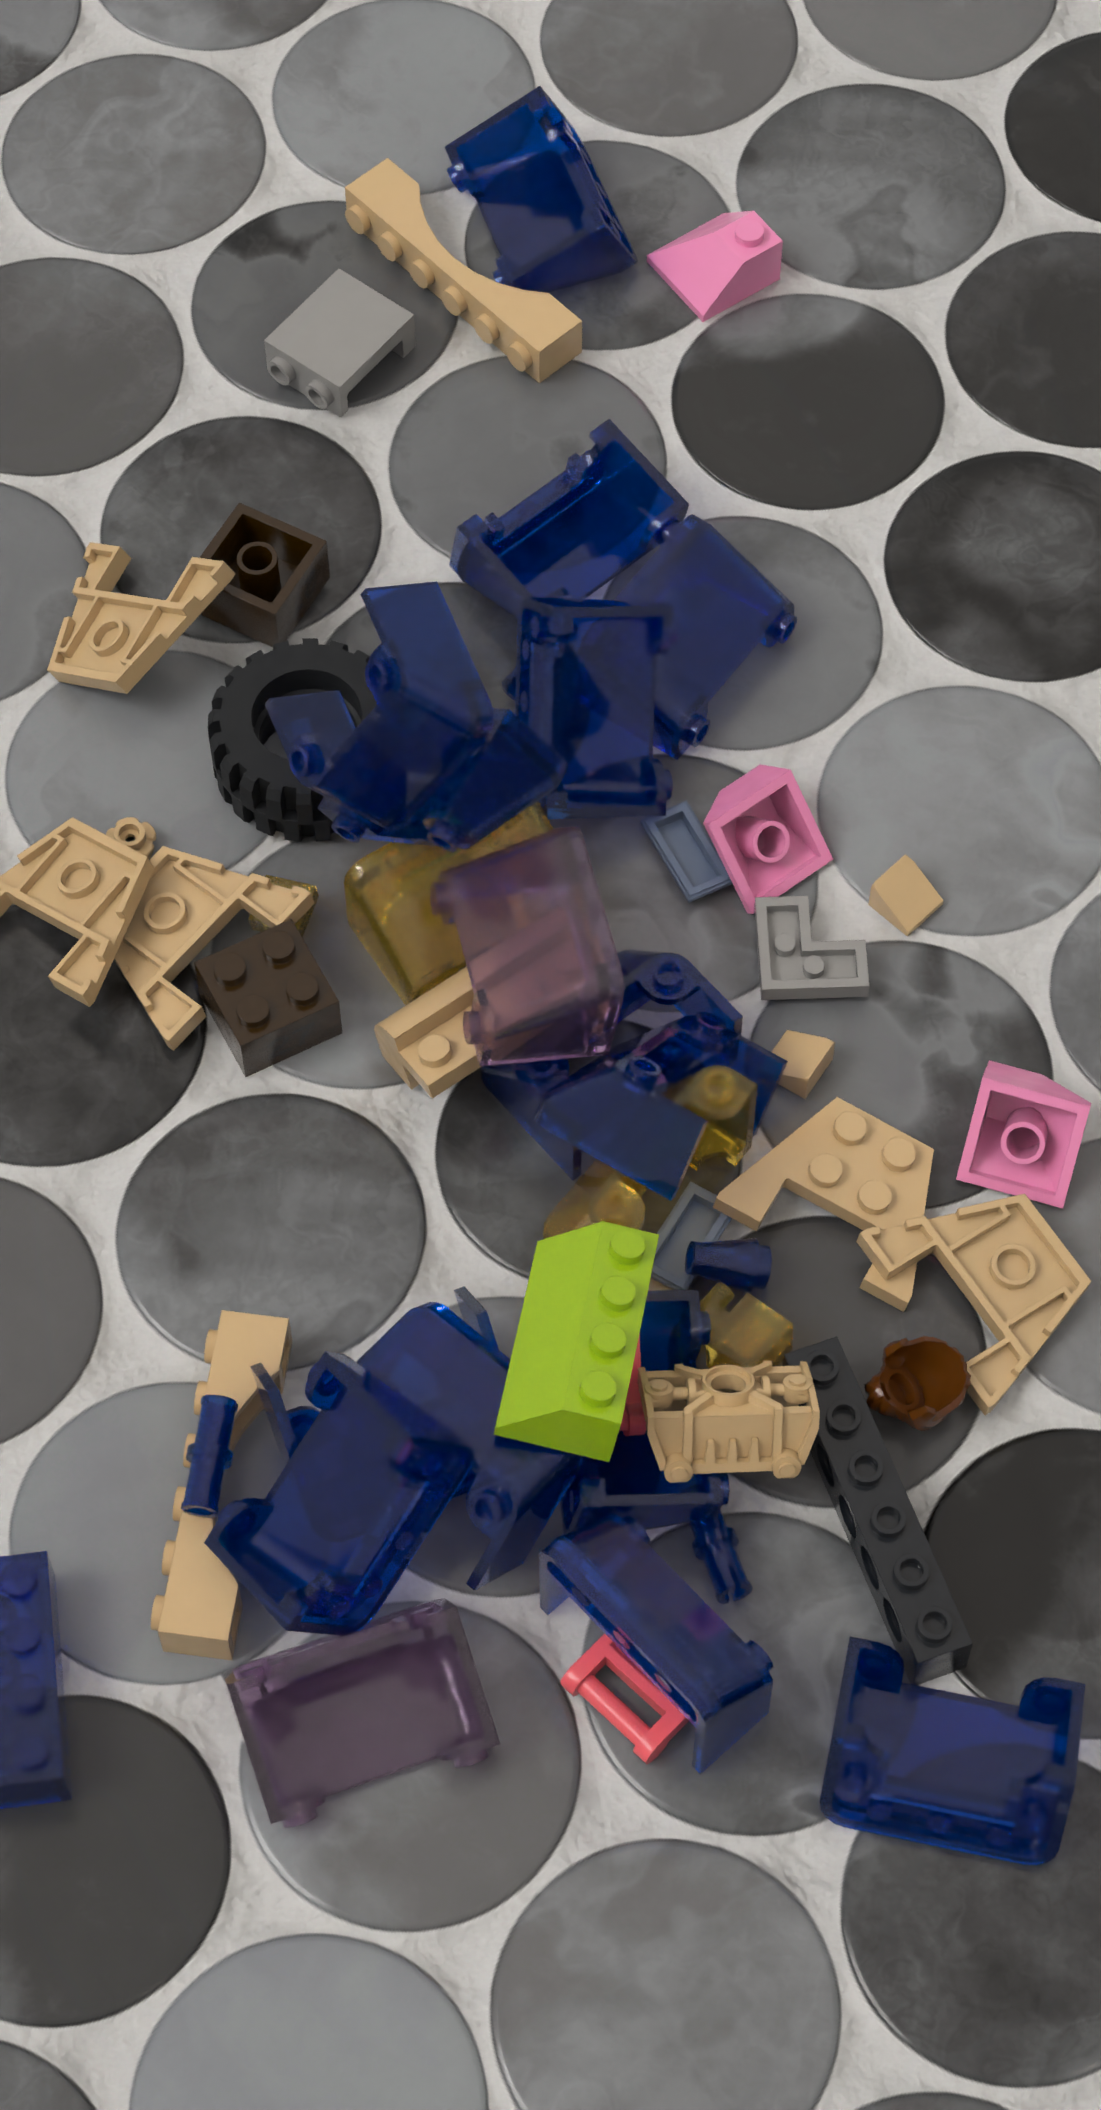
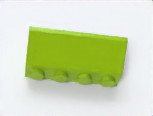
M601 1221L537 1241L493 1435L610 1462L622 1423L659 1234Z

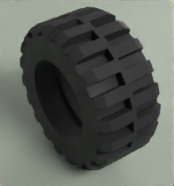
M302 638L303 644L289 645L288 640L273 644V651L264 654L262 650H259L247 657V666L244 668L239 665L234 667L225 677L226 687L220 686L211 701L212 711L208 714L207 728L214 776L218 781V788L225 802L233 804L234 813L247 823L255 819L256 829L270 836H274L275 832L279 831L284 833L285 840L302 842V836H315V840L318 842L331 840L332 833L342 831L344 836L360 830L361 821L365 819L369 823L375 821L384 813V802L389 805L395 801L401 791V781L406 778L409 767L408 725L405 701L401 690L394 686V679L385 667L380 665L374 667V658L363 651L357 650L354 654L350 653L346 644L331 640L330 645L319 644L317 638ZM308 719L334 722L343 726L355 736L338 753L315 761L289 760L272 753L264 746L269 737L280 728L293 722Z

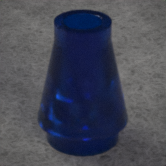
M756 1238L714 1242L691 1241L686 1251L685 1270L688 1275L700 1276L747 1294L751 1293L753 1289H765L771 1274V1249L768 1245L759 1244Z

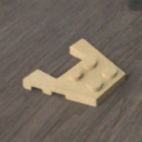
M90 542L83 557L89 563L85 578L83 576L78 577L72 591L78 598L72 618L68 616L63 619L47 670L59 682L128 694L228 585L235 575L234 571L224 561L192 557L166 600L115 593L112 590L132 558L120 546Z
M72 817L17 855L20 863L0 876V918L12 904H15L79 939L48 977L56 989L90 1007L97 998L152 876L154 867L149 858L144 854Z
M162 846L150 859L154 871L115 955L114 961L170 1049L174 1051L207 1017L201 1005L171 984L177 975L241 909H245L269 928L290 919L296 924L315 904L309 891L294 885L292 889L271 883L270 878L251 873L250 876H245L226 870L221 863Z
M836 1097L721 1190L716 1197L713 1208L757 1232L781 1189L786 1188L863 1231L879 1226L881 1230L904 1225L905 1220L924 1216L934 1149ZM917 1262L887 1281L884 1280L872 1263L860 1285V1289L904 1312L912 1297Z
M1026 1194L958 1208L956 1213L927 1219L926 1216L905 1220L904 1225L880 1230L879 1226L867 1228L859 1233L856 1241L885 1281L926 1256L934 1254L997 1338L998 1343L966 1362L967 1371L971 1375V1384L967 1392L984 1415H987L995 1408L1091 1283L1089 1277Z

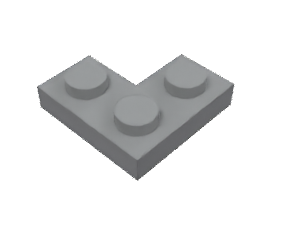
M808 896L755 897L754 913L761 1000L868 997L870 985L865 940L812 941Z

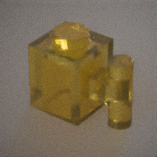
M721 1282L716 1283L675 1330L677 1337L689 1346H692L704 1331L710 1335L705 1340L706 1365L708 1369L719 1365H736L743 1368L754 1367L763 1363V1360L772 1361V1366H778L783 1361L784 1354L791 1352L793 1349V1323L748 1292L730 1313L727 1312L724 1308L734 1298V1293Z

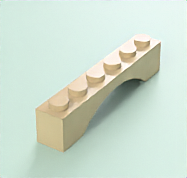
M386 158L345 187V216L351 228L358 234H365L379 247L381 253L388 260L396 261L406 269L418 286L424 289L428 288L440 298L451 314L455 316L460 315L473 326L478 336L484 342L492 343L507 355L510 363L517 370L525 371L538 383H541L582 353V320L550 293L522 290L497 283L475 273L455 259L444 248L426 221L420 201L419 184L389 158Z
M221 1310L218 1330L209 1329L204 1351L205 1363L211 1364L208 1381L198 1382L194 1399V1414L201 1415L197 1434L188 1433L184 1448L183 1465L186 1468H190L187 1486L177 1487L173 1503V1521H180L176 1541H166L163 1552L162 1575L169 1576L165 1596H155L151 1614V1630L158 1631L163 1652L233 1661L243 1604L239 1585L226 1565L217 1541L215 1525L217 1496L226 1463L241 1435L259 1413L283 1393L292 1347L289 1318Z

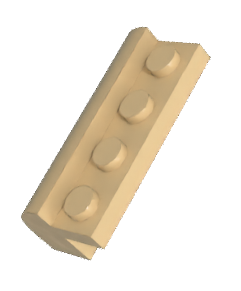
M553 910L376 1024L374 1031L382 1056L412 1090L420 1084L433 1099L611 983L612 980L609 968L578 936L575 922L562 911Z

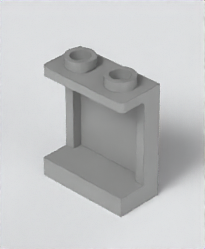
M338 268L264 340L267 370L278 383L290 385L307 396L316 407L328 409L337 416L342 417L348 411V393L390 351L404 358L416 346L414 314Z

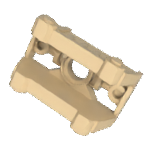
M763 1360V1363L754 1367L744 1368L736 1365H719L710 1369H695L684 1366L683 1363L674 1364V1370L646 1371L645 1367L638 1368L637 1383L646 1421L647 1436L659 1470L664 1471L665 1478L669 1483L688 1482L693 1474L773 1471L774 1476L777 1478H795L799 1475L801 1465H805L819 1430L820 1418L816 1391L806 1361H800L798 1366H772V1361ZM804 1403H806V1405H807V1406H799V1404H804Z

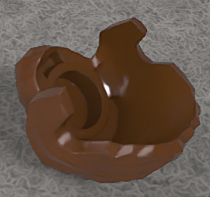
M922 1336L914 1340L904 1338L890 1342L884 1347L883 1365L880 1368V1372L872 1376L871 1380L864 1384L865 1393L868 1394L866 1403L869 1409H873L884 1416L898 1418L906 1422L913 1429L926 1431L943 1421L948 1414L964 1402L966 1391L971 1384V1375L967 1371L964 1355L956 1347H950L946 1341L928 1336Z

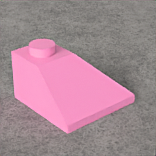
M755 211L723 213L648 254L647 263L697 317L704 322L780 280L783 240Z
M758 765L719 791L703 822L748 914H754L755 897H779L833 860L791 769Z
M989 1060L982 1077L956 1180L1015 1196L1026 1194L1029 1200L1063 1209L1092 1103L1042 1074Z

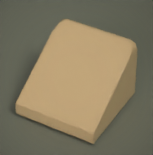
M905 854L872 884L868 905L908 937L943 905L944 900L916 863Z
M787 1030L759 1069V1074L806 1099L833 1060L835 1042L825 1037Z

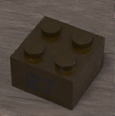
M238 503L200 556V558L224 561L234 571L235 575L200 615L273 647V644L286 641L330 578L327 541L242 503Z
M292 919L194 962L199 994L245 1077L342 1034L339 1000Z

